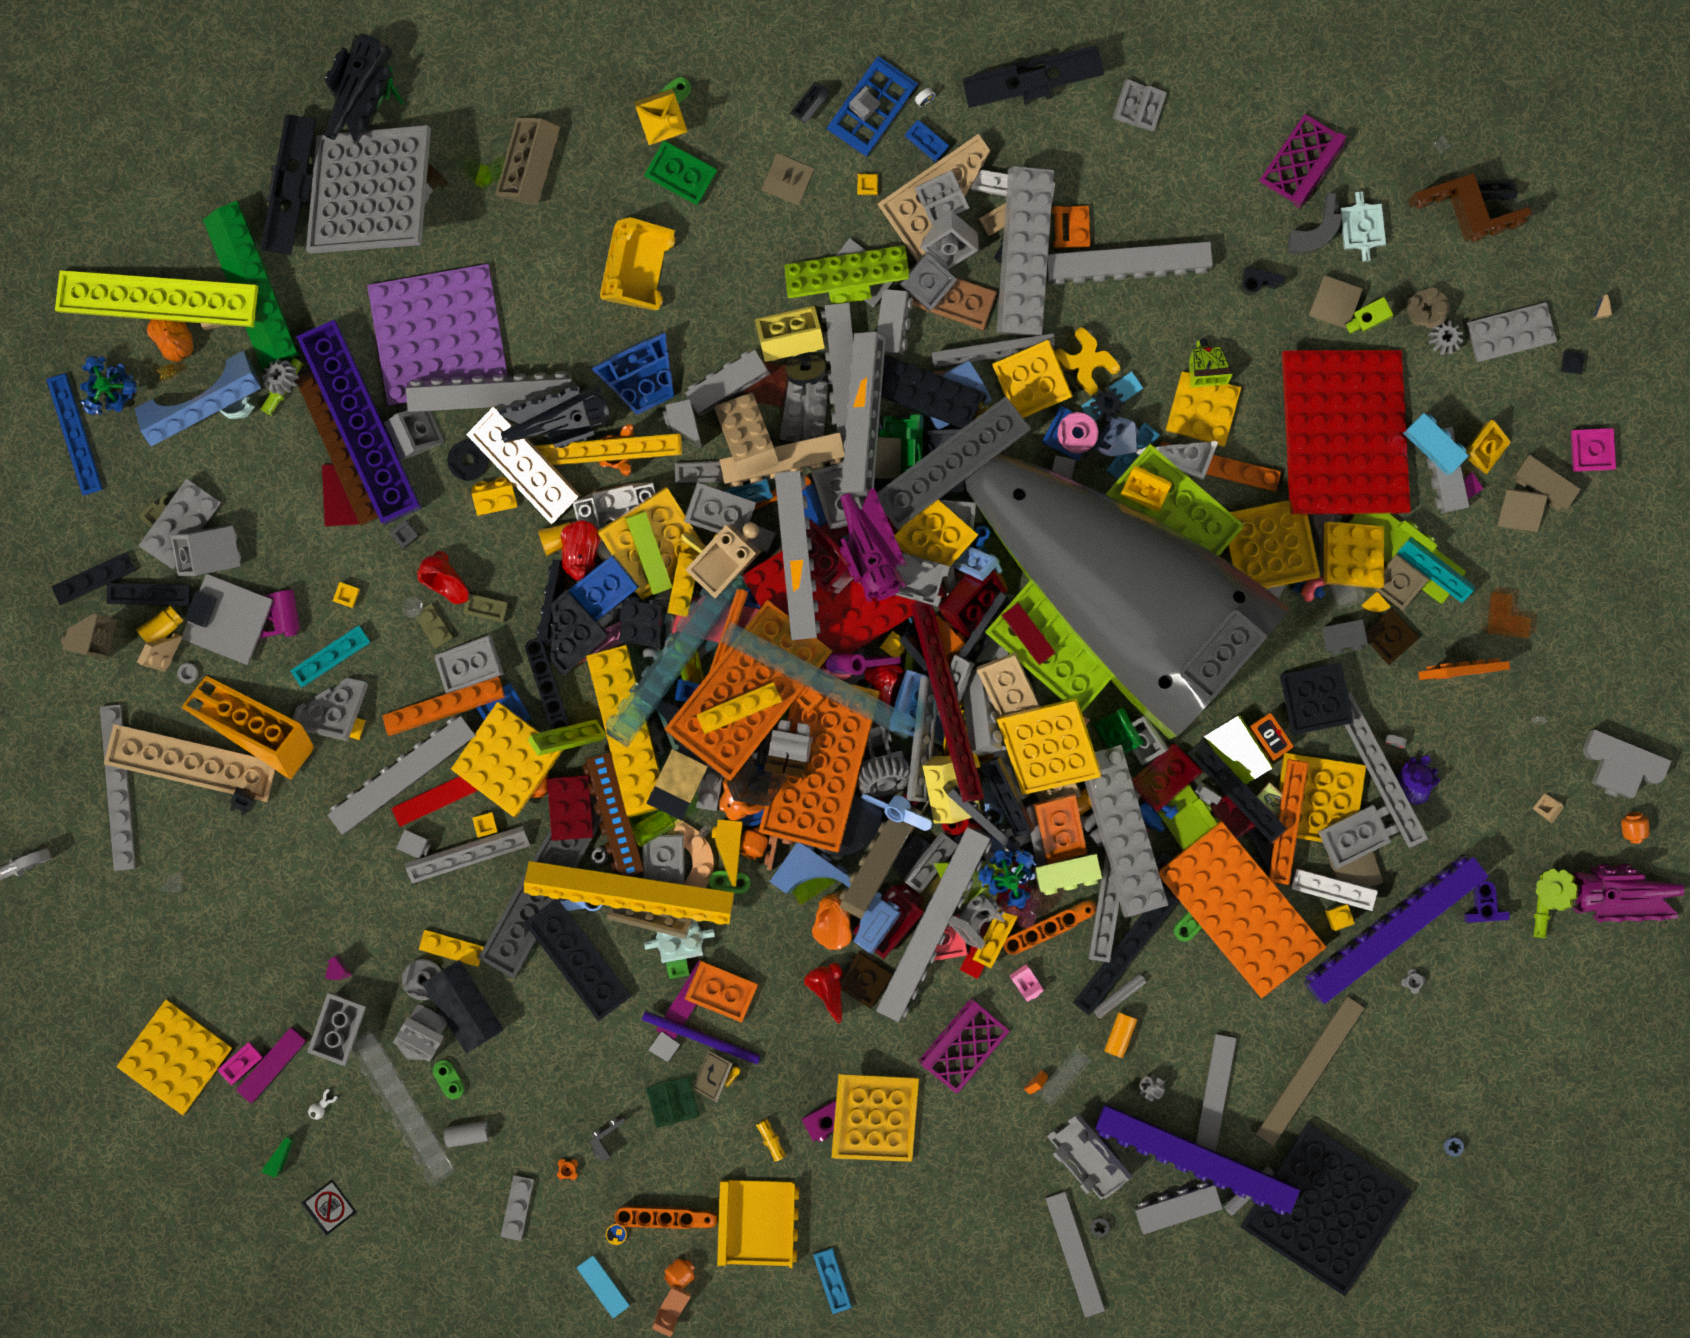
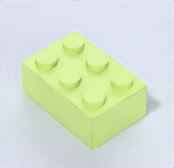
M1094 853L1033 868L1036 874L1038 891L1044 892V895L1058 893L1057 889L1063 887L1066 891L1078 888L1077 884L1084 883L1086 886L1098 884V879H1102L1097 854Z

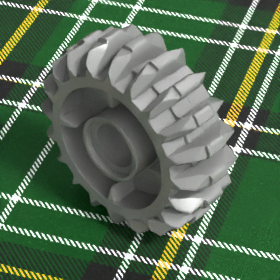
M890 756L888 758L876 759L873 762H869L868 765H863L858 775V789L863 794L871 795L872 797L878 796V798L899 793L900 790L908 786L910 773L908 761L898 756L894 758Z

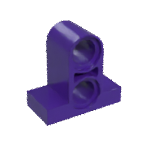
M1483 881L1473 889L1475 913L1464 914V922L1510 920L1508 911L1497 910L1496 888L1493 883ZM1484 884L1489 889L1485 896L1480 893V888ZM1485 905L1490 907L1488 916L1482 914V908Z

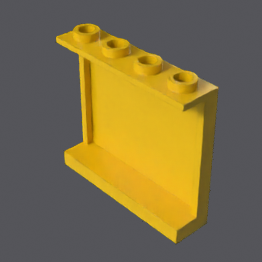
M720 1180L717 1266L743 1264L789 1266V1268H792L793 1262H797V1250H793V1241L798 1240V1229H794V1220L798 1221V1208H794L795 1200H799V1187H795V1182Z

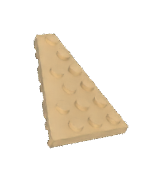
M979 134L877 204L917 262L925 253L920 248V245L932 228V225L914 187L952 170L964 197H966L990 154V149Z

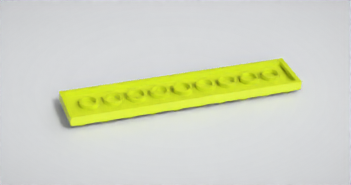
M60 270L55 311L61 313L254 327L258 286Z

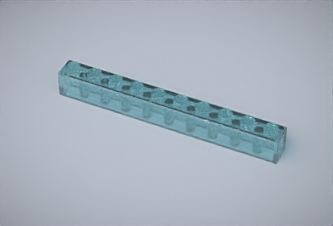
M739 575L717 598H714L704 588L701 590L700 599L697 602L694 601L688 609L690 613L686 618L682 617L676 626L678 628L677 631L667 637L664 649L657 651L651 667L647 666L642 672L641 676L643 678L641 681L633 684L629 691L631 694L628 699H623L617 708L619 711L615 717L612 715L606 722L607 735L626 747L630 745L731 604L736 590L743 587L745 577Z
M730 622L720 641L728 647L904 739L908 737L916 721L915 718L732 622Z

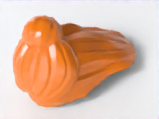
M150 320L147 326L148 336L156 343L166 359L179 362L192 354L194 349L193 339L186 322Z
M843 890L827 894L819 902L816 920L812 928L814 939L830 950H840L842 947H846L852 939L851 913L840 908L842 900L839 897Z

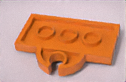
M1500 658L1488 659V663H1486V660L1472 661V665L1469 661L1458 662L1456 667L1455 663L1440 664L1441 669H1439V665L1427 666V671H1421L1418 674L1419 680L1444 679L1509 670L1510 664L1509 661L1500 662Z

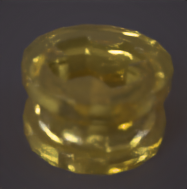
M168 364L156 370L161 375L159 377L161 381L178 374L177 371L173 370L174 364Z

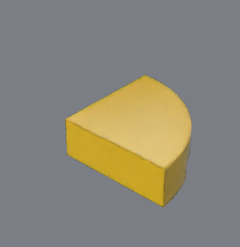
M1375 592L1361 605L1364 609L1372 612H1382L1391 607L1378 592Z

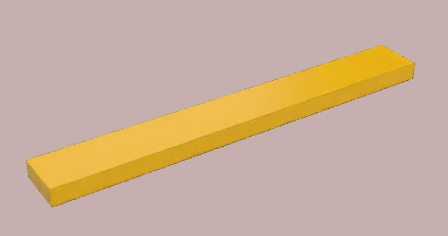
M681 434L571 442L564 448H555L553 444L535 445L538 451L552 465L682 455Z

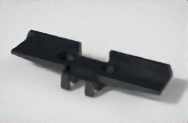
M1091 46L1047 57V53H1043V56L1019 62L1010 61V67L965 77L962 81L968 108L1023 96L1024 105L1031 104L1030 100L1044 96H1046V100L1052 99V88L1103 76L1104 70L1098 46ZM1045 64L1043 69L1022 74L1017 73V70ZM1051 68H1056L1059 71V76L1055 79L1047 75ZM1010 78L1019 81L1017 88H1010L1007 82Z
M291 114L285 115L277 163L271 167L273 173L269 195L265 202L269 203L261 245L263 251L285 255L292 254L301 204L304 203L310 206L311 202L309 192L313 175L308 174L307 171L316 123L314 118ZM292 160L299 162V167L295 171H291L288 168L289 162ZM283 172L285 175L281 197H277L280 175ZM291 202L292 207L290 210L284 211L281 209V205Z

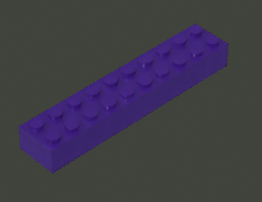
M332 320L296 336L380 522L383 525H387L422 509L339 324Z
M1469 856L1457 857L1451 862L1453 865L1447 870L1445 868L1435 875L1437 879L1432 882L1427 881L1419 887L1420 892L1407 896L1403 900L1404 904L1401 907L1397 908L1395 906L1386 913L1388 917L1383 920H1376L1370 925L1372 928L1366 933L1363 931L1354 938L1355 942L1352 945H1344L1338 950L1339 955L1335 958L1329 957L1322 962L1323 967L1317 971L1314 969L1305 976L1307 980L1303 983L1316 1000L1326 1004L1487 879L1489 876L1476 859Z
M1107 1104L1103 1105L1096 1122L1095 1129L1098 1130V1135L1107 1139L1112 1136L1117 1139L1118 1144L1128 1148L1129 1145L1135 1146L1136 1151L1148 1156L1151 1153L1155 1155L1157 1161L1168 1164V1161L1175 1164L1176 1169L1185 1173L1190 1170L1194 1172L1195 1177L1206 1181L1207 1178L1211 1179L1215 1186L1226 1190V1187L1233 1189L1232 1192L1242 1198L1248 1195L1258 1205L1265 1207V1204L1271 1205L1272 1210L1284 1215L1285 1212L1291 1214L1300 1190L1292 1184Z

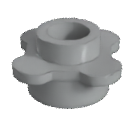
M1410 969L1406 978L1401 980V985L1409 988L1411 993L1417 994L1422 985L1425 984L1426 978L1417 974L1416 970Z

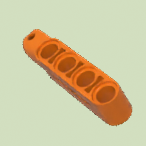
M1086 900L1008 936L1003 948L1012 955L1025 951L1074 928L1079 922L1092 917L1096 912L1097 905L1092 900ZM1087 907L1090 908V911L1088 913L1085 912V909ZM1072 913L1074 916L1073 923L1065 924L1063 921L1064 915ZM1047 922L1055 924L1054 932L1047 933L1044 927ZM1035 931L1037 934L1036 940L1028 942L1026 940L1027 932ZM1011 939H1015L1018 942V948L1014 951H1010L1007 948V943Z
M625 1205L616 1211L615 1221L623 1227L713 1228L718 1224V1215L708 1210H693L685 1207ZM621 1211H627L630 1214L628 1221L620 1219L619 1213ZM664 1212L669 1213L672 1216V1220L670 1222H663L661 1214ZM640 1213H650L651 1220L647 1222L642 1221ZM689 1213L693 1218L692 1222L684 1223L681 1219L682 1214Z

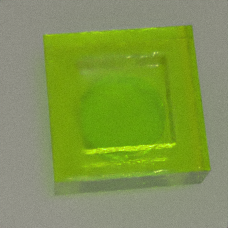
M480 165L475 180L477 187L485 189L486 184L490 185L493 173H490L491 169L489 166Z

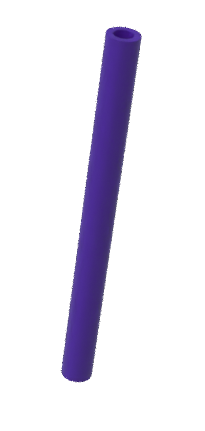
M645 1010L641 1019L756 1065L759 1062L761 1055L649 1011Z

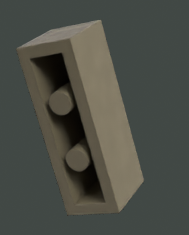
M1531 455L1523 459L1512 476L1515 479V484L1524 489L1527 487L1534 493L1547 494V501L1550 502L1549 506L1558 512L1560 510H1567L1581 490Z

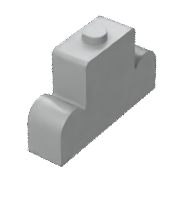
M1590 730L1583 747V753L1589 760H1600L1592 783L1606 789L1605 793L1613 797L1620 795L1625 798H1634L1642 780L1649 784L1662 782L1671 764V760L1597 730Z

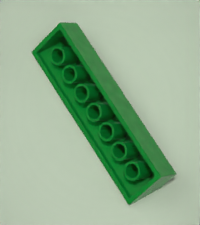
M234 201L217 208L204 218L203 222L227 283L258 286L254 327L245 328L262 371L264 368H270V362L276 363L277 359L288 361L293 357L301 356L241 204L238 201Z

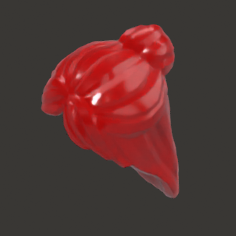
M585 520L570 523L561 531L562 567L576 581L583 579L594 570L597 549L601 543V537L597 533L599 529L593 523Z
M437 551L434 555L427 556L422 560L417 571V578L420 583L427 586L430 590L432 589L443 595L453 604H460L469 600V591L461 577L449 564L446 552Z
M897 664L880 665L876 668L868 667L864 671L865 679L873 685L874 690L880 691L879 701L888 717L891 718L904 671Z
M831 963L828 967H817L806 974L804 985L811 989V991H814L824 1001L830 1015L839 1024L842 1021L843 1013L841 984L839 981L842 970L838 963Z

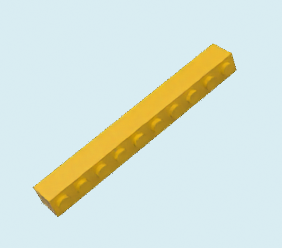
M532 861L528 862L524 880V893L532 896H549L552 899L562 898L572 902H588L592 905H607L616 909L627 908L636 912L646 911L652 912L655 915H672L675 918L685 917L695 921H711L716 924L730 923L734 899L733 892Z

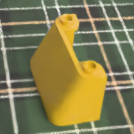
M631 217L618 220L612 233L600 298L609 302L654 311L659 310L663 302V296L657 290L664 252L668 251L675 244V230Z

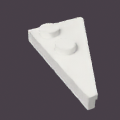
M1218 442L1167 445L1154 448L1182 472L1203 480ZM1146 447L1137 449L1136 454L1140 455Z

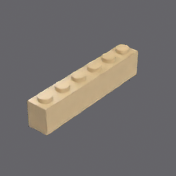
M835 433L774 447L779 465L741 479L733 457L720 459L724 483L727 486L730 485L731 488L743 486L742 482L758 483L763 481L762 478L768 476L771 479H775V473L800 471L801 473L803 472L802 469L808 467L811 470L823 468L822 464L831 463V465L842 463L845 454L842 434Z

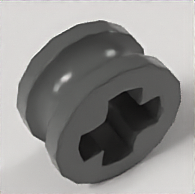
M1097 1217L1092 1220L1090 1229L1095 1236L1103 1237L1109 1232V1224L1104 1218ZM1097 1222L1100 1224L1105 1223L1106 1226L1103 1227L1105 1229L1103 1232L1094 1230Z

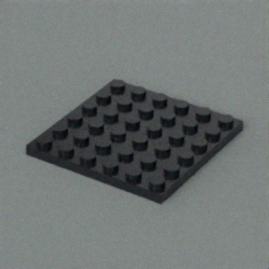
M1307 1122L1273 1176L1296 1186L1300 1190L1291 1214L1285 1212L1282 1215L1273 1211L1271 1205L1265 1204V1207L1254 1203L1240 1227L1323 1283L1346 1296L1411 1196L1412 1191Z

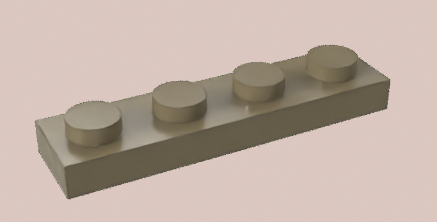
M610 906L607 913V919L683 939H686L692 925L691 918H675L672 915L665 914L655 915L652 912H636L627 908L616 909Z

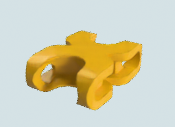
M1079 327L1075 331V337L1082 344L1081 352L1077 355H1069L1063 349H1056L1054 352L1064 370L1068 372L1078 370L1076 376L1077 383L1092 396L1098 390L1097 384L1092 379L1094 368L1104 367L1111 374H1117L1121 369L1117 361L1108 352L1100 351L1096 353V339L1084 328Z

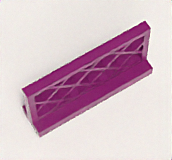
M1304 114L1259 182L1301 209L1345 145L1346 136L1340 132L1337 134ZM1305 121L1313 125L1314 132L1302 133L1301 127ZM1326 133L1332 137L1329 143L1320 145L1318 135ZM1315 136L1317 145L1306 148L1304 138ZM1301 139L1303 148L1291 151L1290 143L1292 140ZM1318 149L1319 158L1308 161L1307 151ZM1304 152L1306 162L1294 164L1292 155ZM1290 155L1292 165L1280 167L1278 160L1282 156ZM1307 166L1308 174L1297 178L1295 168ZM1293 169L1295 179L1283 181L1281 171ZM1278 172L1280 182L1271 183L1266 178L1270 173ZM1296 183L1297 190L1293 195L1285 192L1284 185Z
M970 998L918 1062L953 1092L958 1094L1010 1030ZM979 1011L985 1015L986 1024H974V1017ZM998 1026L1003 1032L999 1037L990 1038L989 1027ZM986 1027L987 1038L976 1039L975 1028ZM964 1029H972V1040L961 1041V1032ZM987 1042L988 1050L985 1053L977 1054L976 1043ZM973 1043V1054L962 1055V1044ZM951 1045H958L959 1056L948 1057L947 1049ZM964 1058H974L972 1069L963 1070ZM959 1059L960 1070L949 1071L948 1060ZM937 1061H945L946 1071L936 1072L932 1067ZM961 1073V1082L955 1088L950 1083L949 1075Z

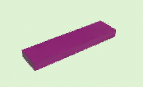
M700 960L664 1018L682 1025L688 1019L696 1004L684 998ZM661 1027L656 1029L657 1032H663L673 1040L678 1035Z
M290 1027L236 1091L252 1104L307 1040Z

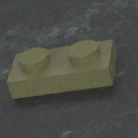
M468 594L469 600L465 602L463 614L504 623L508 607L507 602Z
M432 604L414 614L435 649L453 639Z

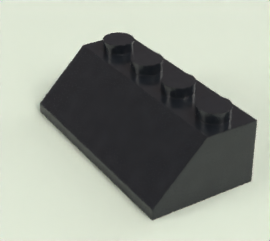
M460 960L422 983L465 1053L470 1052L504 1030Z

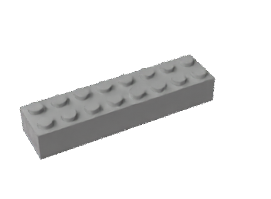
M1016 166L1008 169L996 333L1024 336L1042 335L1054 170Z
M1119 745L1095 752L1102 775L1100 778L1084 782L1124 917H1130L1168 906L1122 746Z

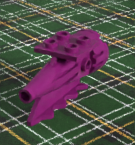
M875 489L869 490L862 509L859 508L852 493L841 496L840 499L850 537L848 542L844 538L841 539L843 546L840 547V551L847 563L851 564L847 567L852 578H854L855 582H860L868 602H873L871 598L877 597V600L880 601L900 592L898 587L902 585L904 588L906 584L896 566L901 564L904 566L907 563Z
M1626 863L1618 864V867L1599 864L1598 867H1591V872L1594 874L1574 872L1576 876L1574 883L1580 888L1578 892L1579 897L1575 899L1576 906H1573L1577 914L1596 911V914H1593V918L1599 923L1604 921L1623 922L1627 920L1638 922L1644 920L1663 921L1678 918V914L1663 899L1683 896L1684 885L1682 883L1643 880L1645 875L1639 872L1638 869L1631 867V864Z

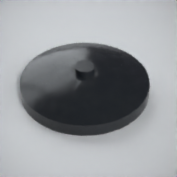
M856 785L840 852L815 848L825 854L837 857L851 856L863 851L879 833L878 829L882 824L883 818L882 808L862 799V793L858 789V785Z

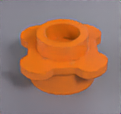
M560 1159L558 1161L559 1172L557 1177L559 1179L570 1178L575 1180L578 1176L576 1173L578 1161L575 1159L571 1161Z

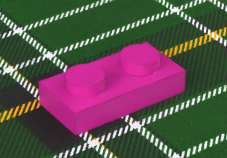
M248 1042L222 1065L218 1071L230 1085H233L263 1058V1055L251 1042Z

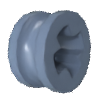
M1450 1137L1444 1143V1150L1450 1156H1459L1464 1150V1144L1460 1139ZM1452 1141L1459 1144L1456 1152L1449 1149Z

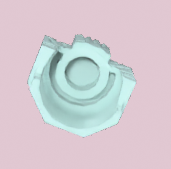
M245 396L219 411L229 419L248 417L255 406L248 401L250 397Z

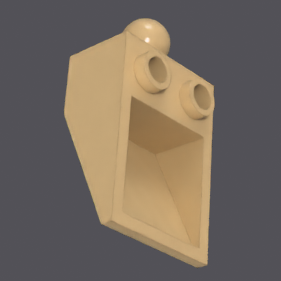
M732 523L725 525L687 567L686 571L714 598H717L761 553L749 540L757 537L759 533V528L755 523H746L742 529L743 533ZM725 536L729 537V543L724 540ZM740 550L744 551V557L739 554Z

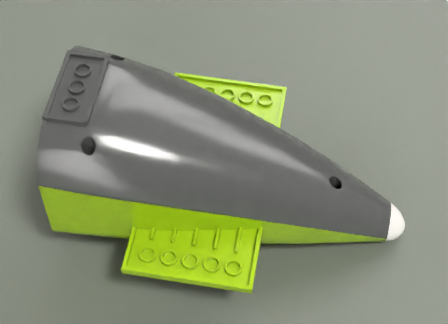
M1151 444L1146 447L1106 494L1059 473L1001 452L964 480V487L1002 544L1029 579L1027 585L985 633L1009 654L1016 652L1019 662L1063 701L1077 698L1081 713L1111 680L1127 699L1167 738L1177 737L1217 696L1264 642L1290 608L1261 584L1219 557L1245 525ZM1134 466L1144 468L1148 472L1164 477L1172 483L1159 512L1120 495ZM1017 603L1021 605L1056 652L1041 665L1036 663L1001 616Z

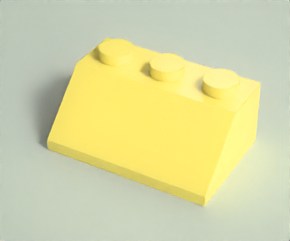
M815 305L755 319L765 362L797 356L802 353L815 352L825 348Z
M933 756L923 765V771L934 823H955L972 818L942 788L947 782L953 787L958 785L951 756ZM979 800L975 801L979 805L977 808L981 811Z

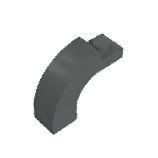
M1336 193L1326 194L1323 220L1318 228L1312 231L1291 230L1288 238L1287 254H1309L1321 249L1332 239L1342 220V214H1334V212L1338 211L1339 200H1335Z

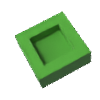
M687 959L666 962L669 979L690 976Z

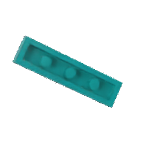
M1412 537L1397 552L1402 558L1461 603L1476 588L1475 585Z
M358 625L290 670L300 687L304 688L369 645L371 641L361 626Z

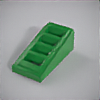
M289 1135L282 1141L262 1168V1173L274 1178L281 1174L294 1140L293 1136Z

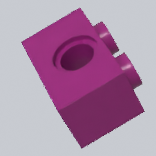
M836 1100L802 1117L801 1120L813 1142L816 1140L818 1142L826 1140L830 1137L829 1133L834 1131ZM825 1116L833 1120L832 1125L829 1127H824L821 1124V1119Z

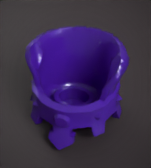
M1429 755L1422 756L1421 761H1416L1415 756L1411 757L1409 762L1406 761L1405 766L1401 768L1402 771L1395 775L1409 803L1416 805L1425 803L1429 799L1430 792L1441 780L1439 777H1436L1438 773L1437 768L1431 769L1428 766L1431 763Z

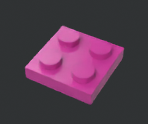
M1614 428L1571 431L1573 472L1616 469Z

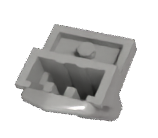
M417 1005L410 1018L407 1017L393 1043L397 1045L405 1058L430 1062L444 1038L441 1034L447 1023L441 1015L422 1005Z

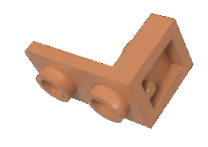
M771 835L769 845H772L771 852L766 854L765 865H768L767 870L772 871L779 837ZM780 838L782 843L794 845V841Z
M672 1286L657 1311L652 1329L671 1337L678 1317L689 1301L691 1294L676 1286Z

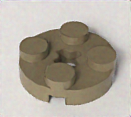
M1434 287L1417 292L1407 301L1409 319L1418 327L1421 325L1426 326V328H1433L1442 324L1447 318L1446 315L1449 311L1448 299ZM1426 306H1432V307H1431V308H1432L1431 311H1428V310H1424V311H1423V309H1424Z

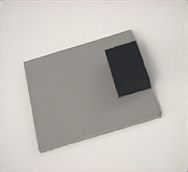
M206 574L200 591H195L184 619L188 622L182 634V639L249 665L273 600Z

